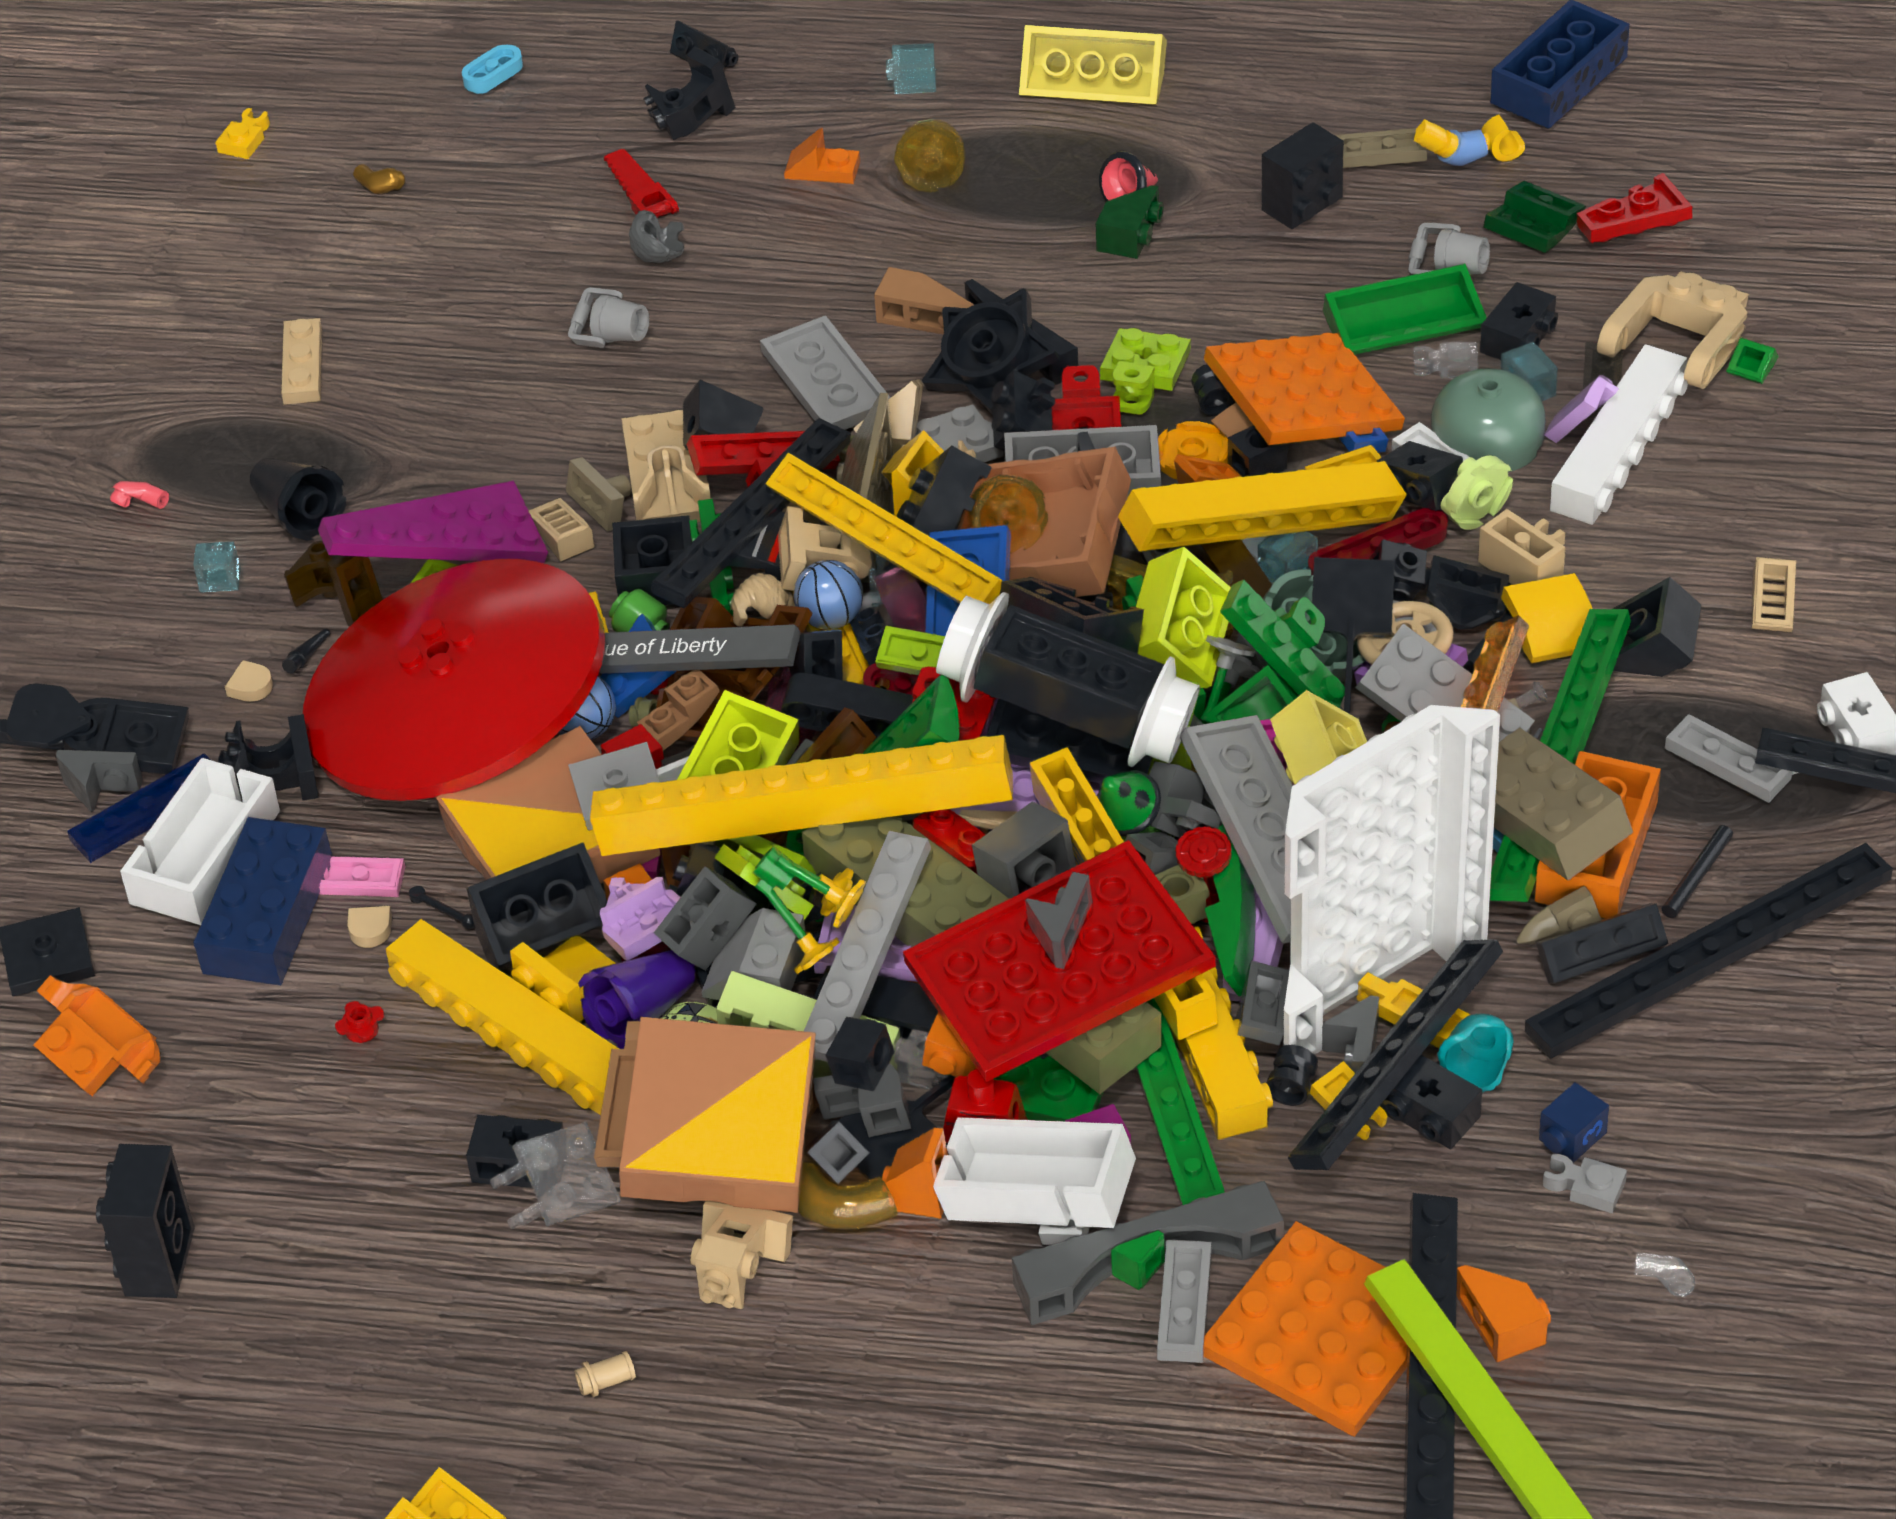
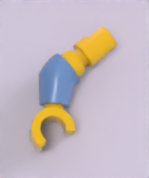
M1499 114L1489 119L1481 130L1465 132L1457 130L1448 131L1424 119L1416 128L1414 142L1437 154L1438 159L1442 162L1454 166H1464L1488 155V150L1497 160L1503 162L1518 158L1525 150V143L1519 133L1509 130Z

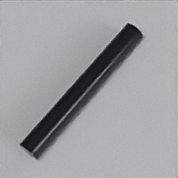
M1720 825L1662 906L1661 910L1665 916L1675 918L1732 838L1733 831L1729 827Z

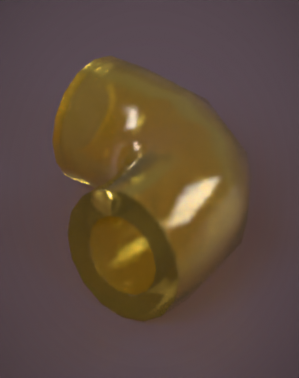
M810 1162L803 1163L798 1212L805 1219L830 1229H862L897 1216L898 1212L894 1199L885 1182L879 1176L858 1185L840 1186L829 1182L820 1173L815 1164Z

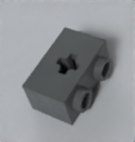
M704 866L654 931V934L678 956L706 971L757 903L732 881Z

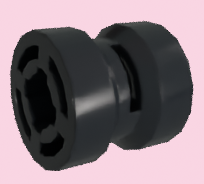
M1208 364L1201 366L1194 372L1191 379L1192 386L1198 395L1200 408L1205 414L1217 416L1236 403Z
M1285 1045L1277 1051L1273 1062L1274 1070L1269 1074L1266 1083L1270 1088L1272 1099L1283 1105L1297 1106L1303 1104L1308 1098L1311 1089L1310 1080L1316 1074L1318 1059L1315 1054L1302 1046Z

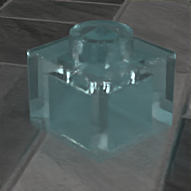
M235 542L196 544L193 566L199 591L238 590L241 568Z

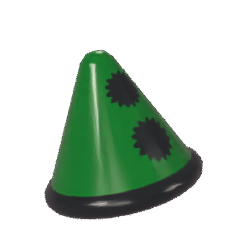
M1126 770L1105 777L1097 794L1099 801L1121 837H1127V834H1138L1149 827L1157 817L1161 804V792L1156 781L1145 772L1138 770Z

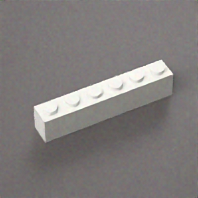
M1646 344L1643 346L1616 386L1619 390L1606 401L1553 480L1550 511L1591 525L1594 524L1601 512L1608 511L1612 503L1613 493L1617 488L1622 489L1625 485L1632 464L1638 465L1644 452V446L1648 441H1654L1661 420L1669 418L1675 399L1678 395L1683 396L1686 392L1688 383L1684 379L1687 357Z

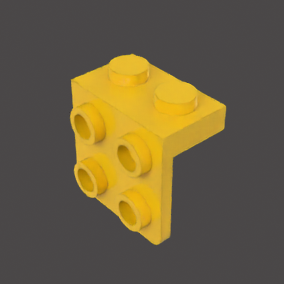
M580 936L570 938L544 958L524 942L510 950L513 968L511 971L512 978L578 1022L584 1019L581 999L584 998L583 987L580 988L578 982L584 974L593 969L616 964Z

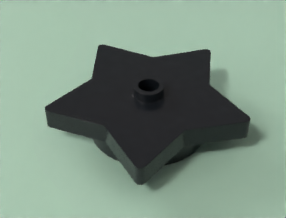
M1023 288L999 302H984L969 308L944 307L942 309L944 334L941 342V353L923 377L922 382L928 391H969L993 415L991 393L999 381H1003L1013 370L1028 376L1058 361L1060 356L1051 344L1032 330L1031 297L1028 291Z

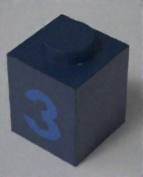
M1574 1082L1541 1112L1539 1140L1551 1152L1564 1155L1574 1163L1607 1133L1609 1105Z

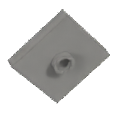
M647 742L568 765L587 830L593 829L590 821L593 791L660 782Z

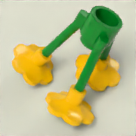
M775 846L769 849L752 872L760 878L755 887L767 896L798 938L796 943L804 952V956L801 962L794 968L796 974L807 970L818 960L828 955L840 941L836 937L828 942L818 943L810 932L805 933L773 888L777 886L783 890L794 876L809 884L813 889L824 894L821 901V915L827 917L831 912L835 913L837 911L833 926L838 929L842 922H845L849 917L854 905L861 897L866 881L860 879L852 888L853 881L851 879L854 872L850 868H846L842 873L839 872L833 880L823 874L817 876L794 863Z

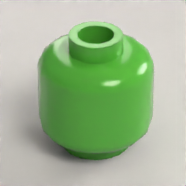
M635 589L630 593L624 591L618 596L610 609L611 627L614 632H629L636 619L643 614L652 622L656 630H668L669 624L665 622L667 607L641 589Z

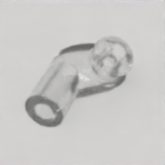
M1637 1252L1635 1275L1657 1277L1663 1286L1672 1295L1677 1297H1685L1694 1290L1695 1278L1680 1258Z

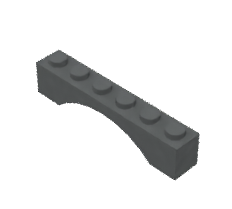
M1265 1181L1251 1185H1240L1228 1192L1208 1198H1198L1191 1203L1169 1210L1155 1211L1149 1216L1133 1221L1116 1223L1114 1228H1106L1083 1236H1073L1064 1242L1041 1249H1030L1021 1255L1012 1257L1013 1285L1031 1325L1073 1313L1095 1287L1113 1275L1111 1251L1114 1247L1157 1230L1164 1233L1165 1252L1166 1240L1211 1242V1254L1223 1255L1239 1260L1271 1252L1284 1237V1219Z

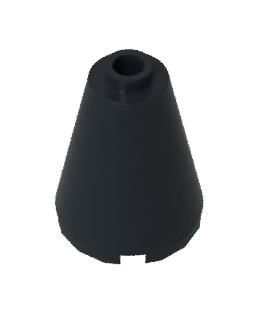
M265 458L259 461L251 471V487L285 531L295 538L306 541L314 540L311 537L319 535L318 529L322 518L344 513L346 497L343 496V480L334 471L326 467Z

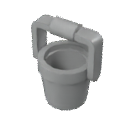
M1423 223L1419 226L1417 236L1412 242L1408 258L1410 261L1408 270L1411 275L1434 271L1420 270L1419 268L1423 262L1428 234H1439L1434 252L1435 270L1466 264L1470 275L1484 274L1490 258L1489 241L1486 237L1460 233L1461 228L1458 225Z
M589 287L583 291L581 299L577 303L570 322L571 326L568 336L577 345L604 348L605 343H612L614 341H641L649 327L648 310L641 304L622 300L623 294L619 291ZM596 298V301H595V303L593 304L592 310H591V304H592V302H593V299ZM591 310L590 329L593 336L580 335Z

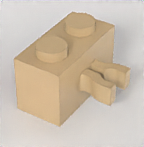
M1506 509L1480 528L1478 562L1492 571L1509 575V583L1512 585L1562 576L1564 574L1565 546L1563 545L1565 544V532L1559 529L1552 535H1546L1548 534L1549 522L1544 518L1533 526Z

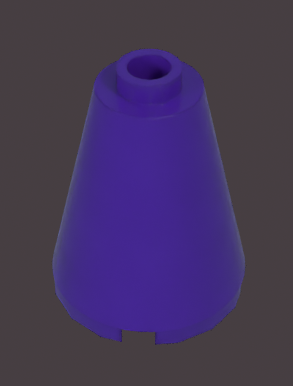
M673 950L593 969L584 974L578 982L579 987H583L584 998L581 999L583 1017L593 1032L606 1040L610 1039L617 1044L616 1047L619 1049H624L627 1021H640L641 1017L660 1019L693 986L695 982V966L678 956Z

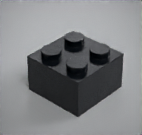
M1312 122L1262 154V211L1292 230L1342 198L1344 141Z
M689 515L612 523L614 573L618 596L624 591L630 593L635 589H641L664 605H674V603L651 593V584L692 543Z

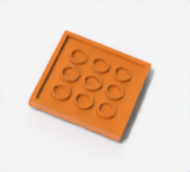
M1323 333L1321 335L1304 337L1291 336L1274 340L1260 339L1255 342L1225 343L1223 345L1206 347L1203 359L1268 445L1346 437V433L1354 431L1356 435L1372 434L1373 428H1381L1383 432L1402 430L1405 417L1354 353L1344 346L1338 333Z
M1295 1221L1204 1336L1203 1357L1355 1437L1406 1370L1407 1344L1364 1285L1368 1275L1385 1268V1266Z

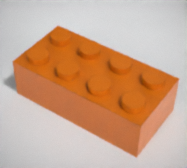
M1579 751L1575 765L1621 796L1633 833L1570 880H1566L1546 864L1539 861L1536 876L1535 902L1550 905L1585 886L1593 896L1600 917L1608 918L1619 914L1658 803L1661 769Z

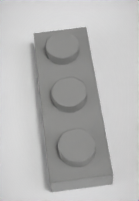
M1690 714L1666 737V750L1768 803L1792 779V771L1756 764L1755 759L1758 749Z
M1166 1240L1157 1360L1203 1363L1212 1253L1211 1242Z

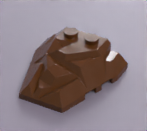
M695 597L685 608H680L670 630L741 626H737L734 623L733 616L717 599ZM777 605L770 620L748 618L742 627L796 625L800 632L803 633L813 613L807 607ZM782 667L700 670L718 686L719 693L701 718L678 740L698 741L724 690L754 701ZM693 670L676 671L668 678L667 687ZM665 688L659 690L656 708L669 701L664 690Z

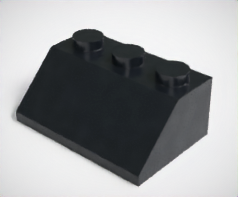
M584 842L466 888L476 934L488 963L496 968L512 962L510 950L522 942L538 952L603 926L600 910L606 906L607 899Z

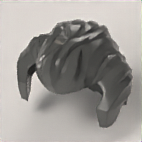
M648 210L639 211L629 229L631 248L635 255L644 262H669L673 258L679 257L684 251V243L678 241L679 233L684 230L683 223L669 222L666 228L661 229L658 219L653 212Z

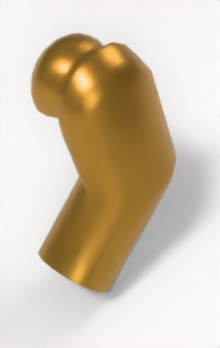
M360 164L353 172L354 178L375 194H384L394 189H401L405 183L404 174L394 168L373 171L365 164Z

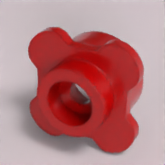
M358 1001L347 1003L344 1007L345 1014L341 1020L335 1023L336 1032L340 1035H346L352 1042L364 1043L370 1041L378 1033V1021L384 1018L383 1009L380 1006L368 1007Z

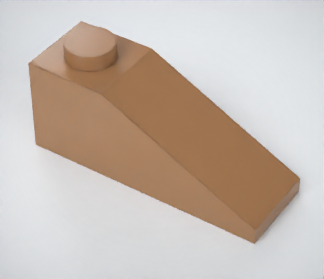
M888 267L874 294L877 323L937 334H944L942 314L944 307L969 308L974 305L924 273Z

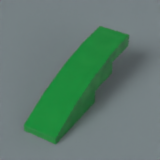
M1222 824L1219 825L1218 830L1224 833L1228 840H1230L1232 857L1228 866L1222 872L1213 876L1220 902L1206 907L1205 912L1224 979L1239 997L1242 995L1251 960L1253 961L1256 925L1254 885Z

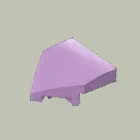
M1599 375L1556 414L1549 424L1545 436L1558 443L1578 424L1587 419L1616 394L1619 388L1613 385V382L1607 377Z
M655 877L646 884H630L629 882L626 883L625 878H611L609 884L610 895L607 904L600 910L603 924L602 932L606 941L619 955L628 961L662 942L654 934V931L681 897L673 890H666L663 877Z

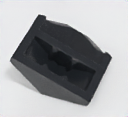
M1433 555L1426 596L1436 608L1449 618L1452 626L1457 629H1473L1503 616L1505 604L1501 596L1503 588L1508 586L1509 575Z

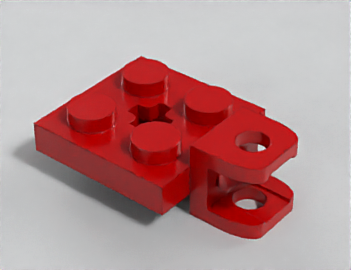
M1093 365L1067 366L1062 373L1063 399H1055V404L1052 406V430L1079 429L1080 427H1087V429L1121 427L1119 396L1100 397V379L1097 368ZM1077 376L1087 377V379L1082 382L1074 380V378Z

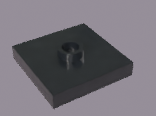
M80 907L0 927V941L12 996L37 991L50 975L66 983L95 976Z

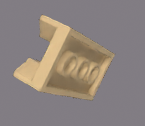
M683 410L622 418L636 520L689 515L690 520L697 519V522H700L698 500L711 499L709 483L707 482L706 475L696 476L689 451L683 446Z

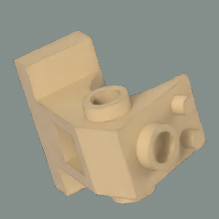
M787 506L778 532L782 589L794 591L795 583L800 573L809 565L821 560H836L846 564L855 572L860 580L868 575L872 566L870 549L832 526L803 522V509Z
M705 1201L703 1204L701 1239L695 1241L690 1259L691 1265L696 1266L700 1299L705 1303L714 1302L722 1304L726 1308L743 1309L746 1278H754L759 1264V1256L785 1262L790 1255L793 1215L772 1210L739 1208L720 1202ZM734 1229L744 1231L746 1233L745 1235L734 1233Z

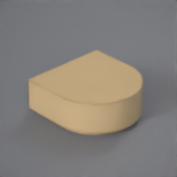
M242 660L226 684L225 690L227 697L249 702L258 701L270 694L273 682L268 668Z
M390 906L349 908L347 926L350 939L355 945L363 948H372L381 945L389 938L392 922Z

